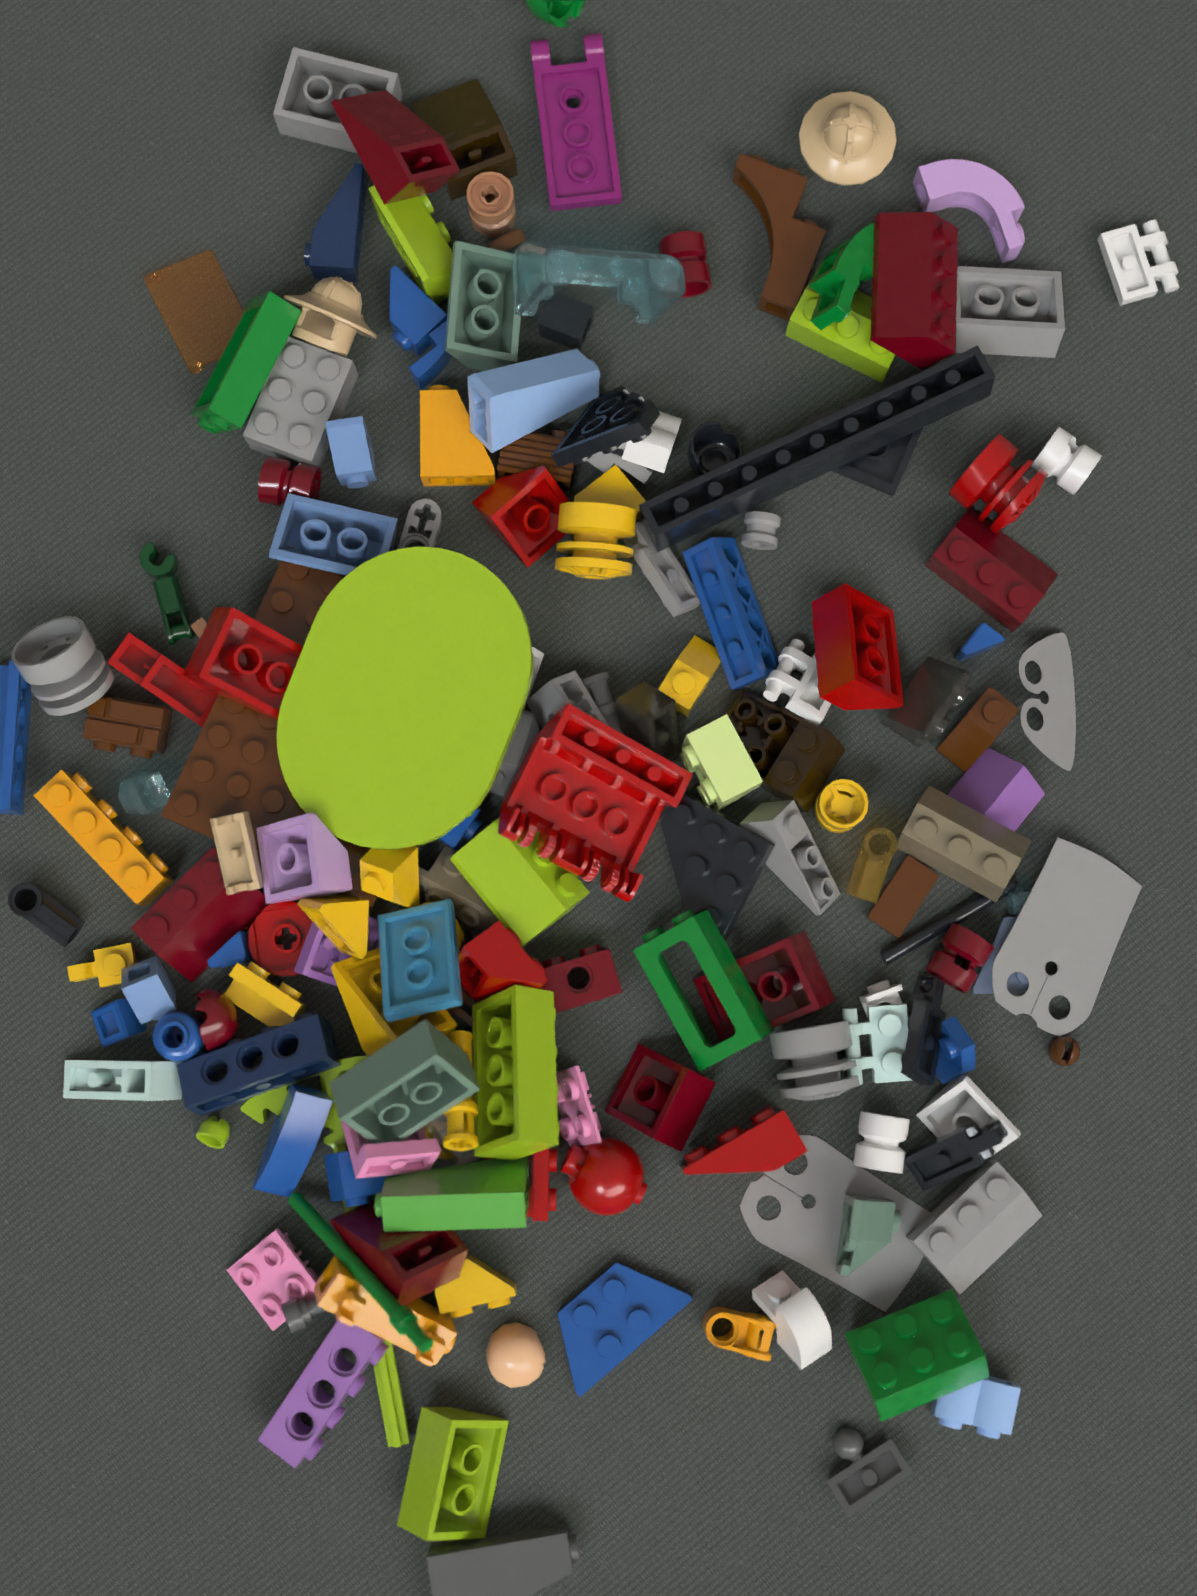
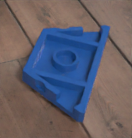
M615 1261L558 1310L557 1313L576 1394L581 1397L691 1302L693 1297L684 1290L681 1291L661 1282L657 1278L640 1273L632 1267Z

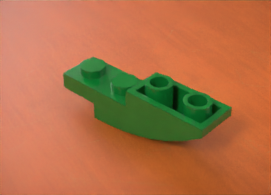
M874 222L834 247L821 261L815 271L809 286L819 295L811 318V322L818 329L822 330L834 322H842L851 311L852 307L850 304L855 291L860 285V281L866 282L873 277Z

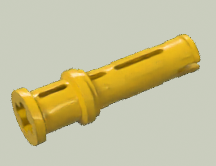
M463 1030L451 1032L448 1038L468 1054L472 1065L473 1034ZM471 1095L443 1113L447 1117V1135L443 1138V1146L446 1149L467 1151L478 1146V1137L474 1135V1117L478 1114V1106L472 1100Z

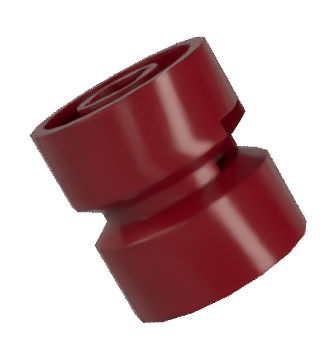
M697 231L676 232L662 238L658 242L660 260L664 264V268H666L663 271V280L668 297L691 298L701 295L712 288L710 268L704 262L707 259L705 237L702 233Z
M267 456L259 477V502L280 507L285 503L288 493L317 500L321 486V468L301 462L297 466L292 467L290 460Z
M952 923L941 941L944 947L943 950H935L925 970L932 976L940 978L951 988L967 994L978 977L975 971L976 967H984L995 948L974 932ZM955 957L963 961L961 966L953 963Z

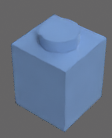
M157 955L121 969V989L140 1024L151 1020H160L166 1014L177 1010L176 990Z

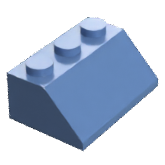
M288 493L269 551V558L347 575L364 562L394 550L398 519Z

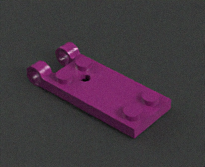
M601 33L583 35L586 62L551 66L548 39L530 41L551 212L622 203ZM570 98H577L580 101V105L577 108H570L567 105V101Z

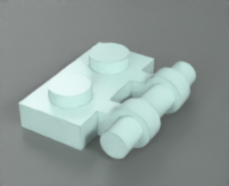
M907 1004L867 1006L868 1021L858 1022L857 1008L842 1009L843 1021L848 1020L852 1046L845 1049L846 1058L842 1059L856 1061V1067L844 1069V1071H847V1076L858 1075L859 1083L862 1085V1070L872 1068L874 1083L912 1081L901 1073V1056L906 1048L909 1031ZM869 1034L871 1055L861 1056L859 1035Z

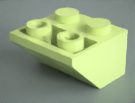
M727 714L686 735L681 746L683 752L679 755L686 770L696 773L700 781L697 790L703 802L707 805H713L714 809L719 811L762 784L763 780Z

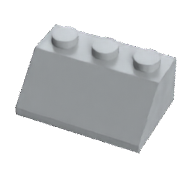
M958 266L955 353H963L978 346L982 354L1055 358L1065 331L1061 271Z
M988 1158L984 1164L980 1165L906 1237L960 1295L1042 1217V1214L1009 1173L997 1161Z

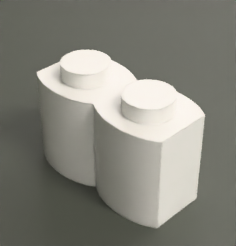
M659 411L660 415L652 425V432L648 437L638 443H632L631 440L627 441L618 448L624 450L621 459L664 473L682 419Z

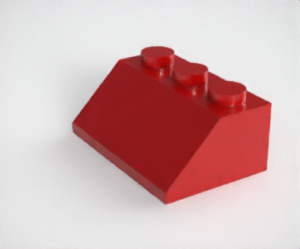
M846 583L812 601V626L815 639L819 698L843 710L894 709L904 706L894 610Z

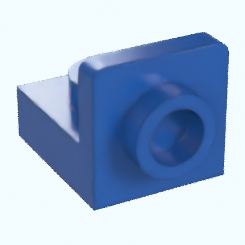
M955 1016L941 1022L942 1038L939 1040L940 1050L935 1075L943 1084L975 1069V1043Z

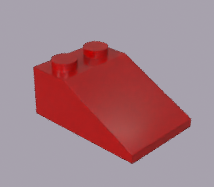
M215 607L182 676L214 693L278 721L280 707L303 646L233 607Z

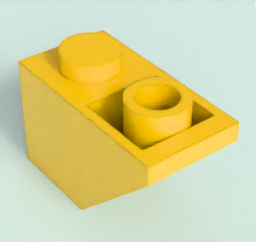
M471 1254L466 1255L459 1278L435 1289L440 1314L450 1312L451 1318H456L473 1313V1306L487 1303L488 1308L492 1309L511 1303L510 1297L516 1296L518 1290L514 1281Z

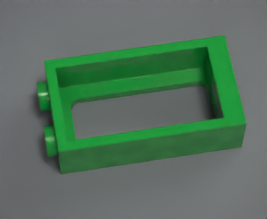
M271 291L249 300L190 414L199 420L198 426L215 435L218 432L226 433L242 428L302 312L301 310Z
M692 909L672 919L675 927L664 932L662 926L642 936L645 944L633 951L700 1072L761 1040L774 1031V1028L709 911L705 910L695 915ZM680 941L687 942L735 1027V1034L714 1045H711L661 954L664 950Z

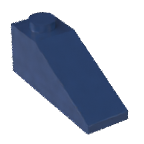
M355 163L314 227L311 243H306L305 265L310 266L314 279L322 280L329 277H341L347 282L358 281L367 177L363 164Z

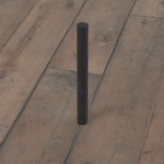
M1011 879L998 901L1017 891ZM980 894L882 950L880 955L884 962L889 965L948 931L952 923L960 924L996 902Z

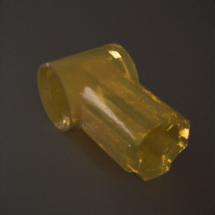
M879 827L868 830L861 836L859 850L845 894L875 904L877 903L891 858L897 850V839L892 831ZM875 834L883 836L887 842V849L880 856L873 854L869 848V840Z

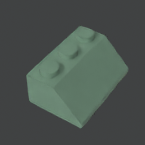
M456 240L453 243L444 350L467 368L480 371L515 364L518 357L526 256Z

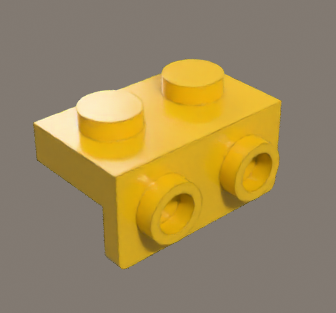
M252 961L248 966L237 962L229 974L234 980L224 993L233 1004L267 1026L281 1027L294 1022L297 1016L302 1015L308 1006L298 1000L302 993L285 982H282L278 987L267 979L270 973Z

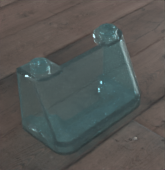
M526 240L513 255L516 315L534 316L538 311L539 302L542 299L550 300L554 295V285H566L568 283L617 287L618 305H625L627 303L633 307L637 313L636 323L654 324L686 292L685 274L680 262L673 256L643 249Z

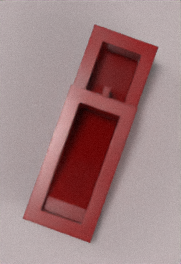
M130 632L127 633L107 661L109 665L199 726H204L218 694L182 676L185 671L183 668Z

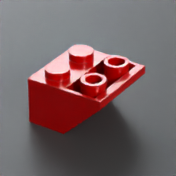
M497 921L467 943L458 956L461 986L474 1001L480 1002L513 985L542 989L548 981L541 963L534 957L530 958L522 949L521 942L516 933L510 928H505L500 921Z

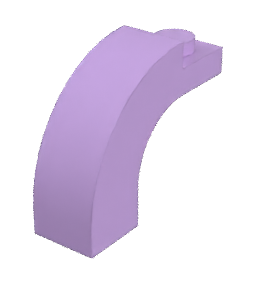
M940 160L918 167L913 185L923 212H936L950 207L969 209L981 216L987 223L1001 262L1005 263L1017 258L1024 244L1025 237L1022 226L1016 222H1018L1025 206L1009 181L988 166L969 160Z

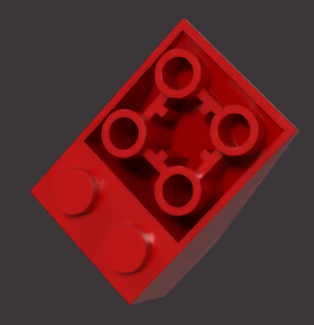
M767 1106L749 1117L752 1121L751 1125L742 1130L735 1125L716 1136L720 1143L707 1150L704 1145H700L685 1154L686 1162L680 1165L685 1175L769 1172L781 1168L808 1152L785 1111L783 1109H776L774 1111L772 1107Z

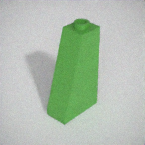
M525 1156L514 1161L494 1158L385 1177L382 1193H376L375 1196L376 1217L383 1218L384 1232L526 1228L531 1188L529 1158Z

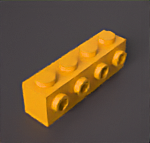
M61 769L34 797L135 904L148 907L174 882L166 873L169 867L154 852L149 855L140 846L144 841L130 826L123 828L115 819L118 813L104 799L98 801L89 792L93 787L81 774L76 772L72 775Z

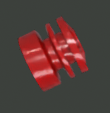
M998 434L981 452L948 493L965 509L973 506L980 499L986 504L978 517V520L981 522L993 510L997 512L1000 516L989 528L995 534L1019 518L1039 495L1041 486L1049 475L1041 468L1029 481L1024 475L1034 464L1031 459L1025 461L1017 469L1010 465L1019 449L1001 434Z

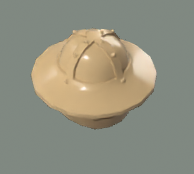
M852 91L832 93L815 102L805 114L799 132L801 154L810 170L825 181L843 186L863 184L880 175L890 163L897 142L894 122L885 107L870 96Z
M341 277L323 278L314 285L311 291L303 295L283 296V300L300 308L302 311L292 330V335L303 339L308 344L320 349L325 348L339 356L347 357L356 333L372 339L377 338L375 332L364 322L363 315L361 314V293L353 286L352 282L349 283Z

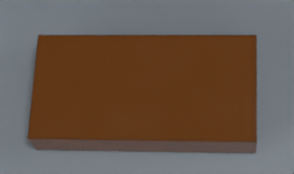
M907 855L866 918L895 938H899L940 875Z

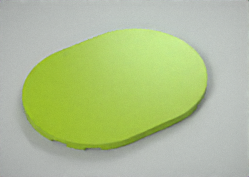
M435 547L401 548L376 556L359 565L334 587L323 602L314 619L280 707L277 723V752L286 784L299 806L306 814L315 813L334 836L346 842L374 849L396 850L423 845L448 834L450 830L459 825L465 818L471 816L488 794L498 774L526 703L533 676L534 662L529 626L525 615L510 590L495 574L477 561L447 549Z

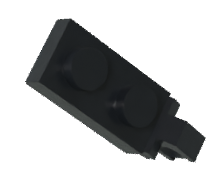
M938 977L917 978L913 991L914 1003L912 1013L908 1018L909 1031L906 1048L901 1056V1073L919 1085H932L935 1079L940 1050L939 1040L942 1038L941 1022L945 1020L946 1015L940 1009L945 982Z
M1000 1120L985 1125L981 1129L977 1123L970 1124L969 1126L967 1124L907 1152L904 1162L923 1191L984 1164L989 1157L994 1155L993 1147L1002 1143L1003 1137L1008 1132Z

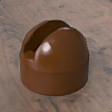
M1057 1036L1050 1041L1047 1052L1050 1060L1056 1065L1070 1066L1078 1060L1080 1047L1078 1042L1070 1036ZM1066 1041L1071 1043L1067 1061L1061 1060L1065 1051Z

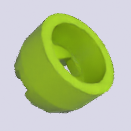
M216 1116L206 1118L200 1125L196 1137L200 1142L209 1147L222 1149L229 1138L230 1126L224 1118L218 1121Z

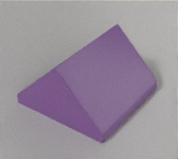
M987 748L947 795L1005 827L1016 831L1045 793L1023 764Z

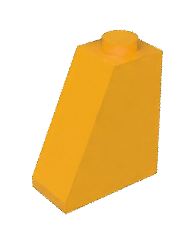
M435 385L429 387V390H420V477L423 486L492 485L496 481L495 468L484 445L470 432V416L458 391L451 390L450 387L444 385Z

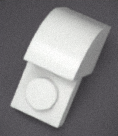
M782 1270L752 1290V1299L776 1325L777 1343L801 1370L832 1349V1335L828 1320L821 1306L807 1287L800 1290Z

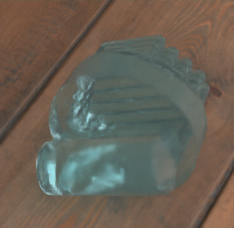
M144 771L134 774L129 779L123 780L120 783L118 798L126 813L147 815L157 812L161 807L166 806L171 795L159 771L153 773Z

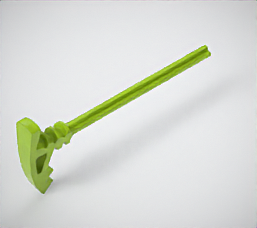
M367 1055L340 1059L341 1066L313 1075H320L322 1091L327 1092L333 1100L324 1127L330 1129V1134L324 1138V1144L329 1145L334 1150V1153L348 1151V1146L329 1083L368 1058ZM290 1084L249 1098L241 1107V1111L260 1124L268 1122L267 1109L276 1115L281 1114ZM343 1200L345 1212L360 1206L346 1207L345 1200ZM385 1340L384 1343L389 1348L376 1366L373 1365L388 1447L394 1446L396 1448L401 1447L403 1444L411 1443L393 1343Z

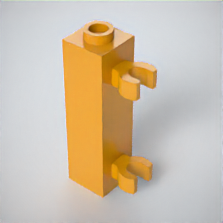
M336 1256L333 1257L314 1285L317 1305L335 1314L338 1321L350 1327L355 1324L414 1354L416 1360L430 1367L433 1364L436 1365L443 1354L449 1353L455 1344L457 1331L450 1314H440L439 1308L417 1298L406 1305L418 1317V1324L434 1341L429 1351L421 1353L406 1335H400L392 1327L386 1312Z

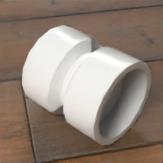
M1058 427L1031 467L1037 471L1042 468L1049 474L1047 478L1053 475L1056 476L1057 485L1074 495L1097 465L1102 455L1086 444L1077 446L1076 438L1061 427Z
M860 1111L858 1133L864 1137V1141L858 1142L855 1145L853 1165L885 1172L903 1173L906 1152L899 1147V1143L905 1141L906 1137H908L910 1119Z

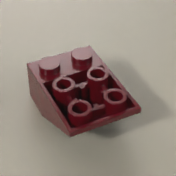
M382 90L340 98L331 102L384 205L434 193L460 171L443 136L388 91Z
M375 1199L332 1218L330 1222L344 1242L401 1305H406L459 1278L468 1252V1248L454 1230L384 1232L383 1218L376 1217Z

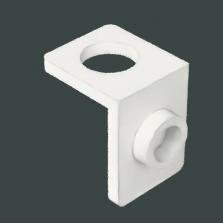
M884 980L868 986L869 994L859 997L867 1017V1006H876L884 1002L902 1004L898 991L903 990L901 984L890 986L889 981Z

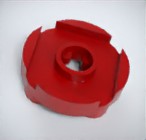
M286 901L266 906L249 928L248 947L252 958L263 969L276 976L292 977L300 975L294 972L312 920L299 907L297 902ZM289 928L290 933L297 936V941L293 942L292 948L285 950L284 944L277 943V937L283 935V929Z

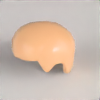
M518 1322L505 1324L490 1336L486 1348V1359L488 1368L497 1382L510 1388L528 1386L540 1377L546 1362L545 1352L537 1332L533 1328Z

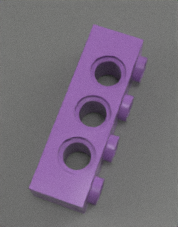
M337 1321L258 1441L293 1468H296L305 1458L311 1462L325 1443L320 1438L325 1429L329 1427L333 1430L345 1414L346 1409L341 1405L347 1396L350 1395L354 1398L368 1378L363 1373L368 1365L371 1363L376 1366L386 1353L389 1346L384 1343L385 1339L355 1324L350 1327ZM343 1348H348L354 1352L356 1364L345 1360L342 1352ZM322 1380H327L333 1385L335 1395H329L323 1390ZM300 1412H305L311 1416L313 1427L303 1423Z

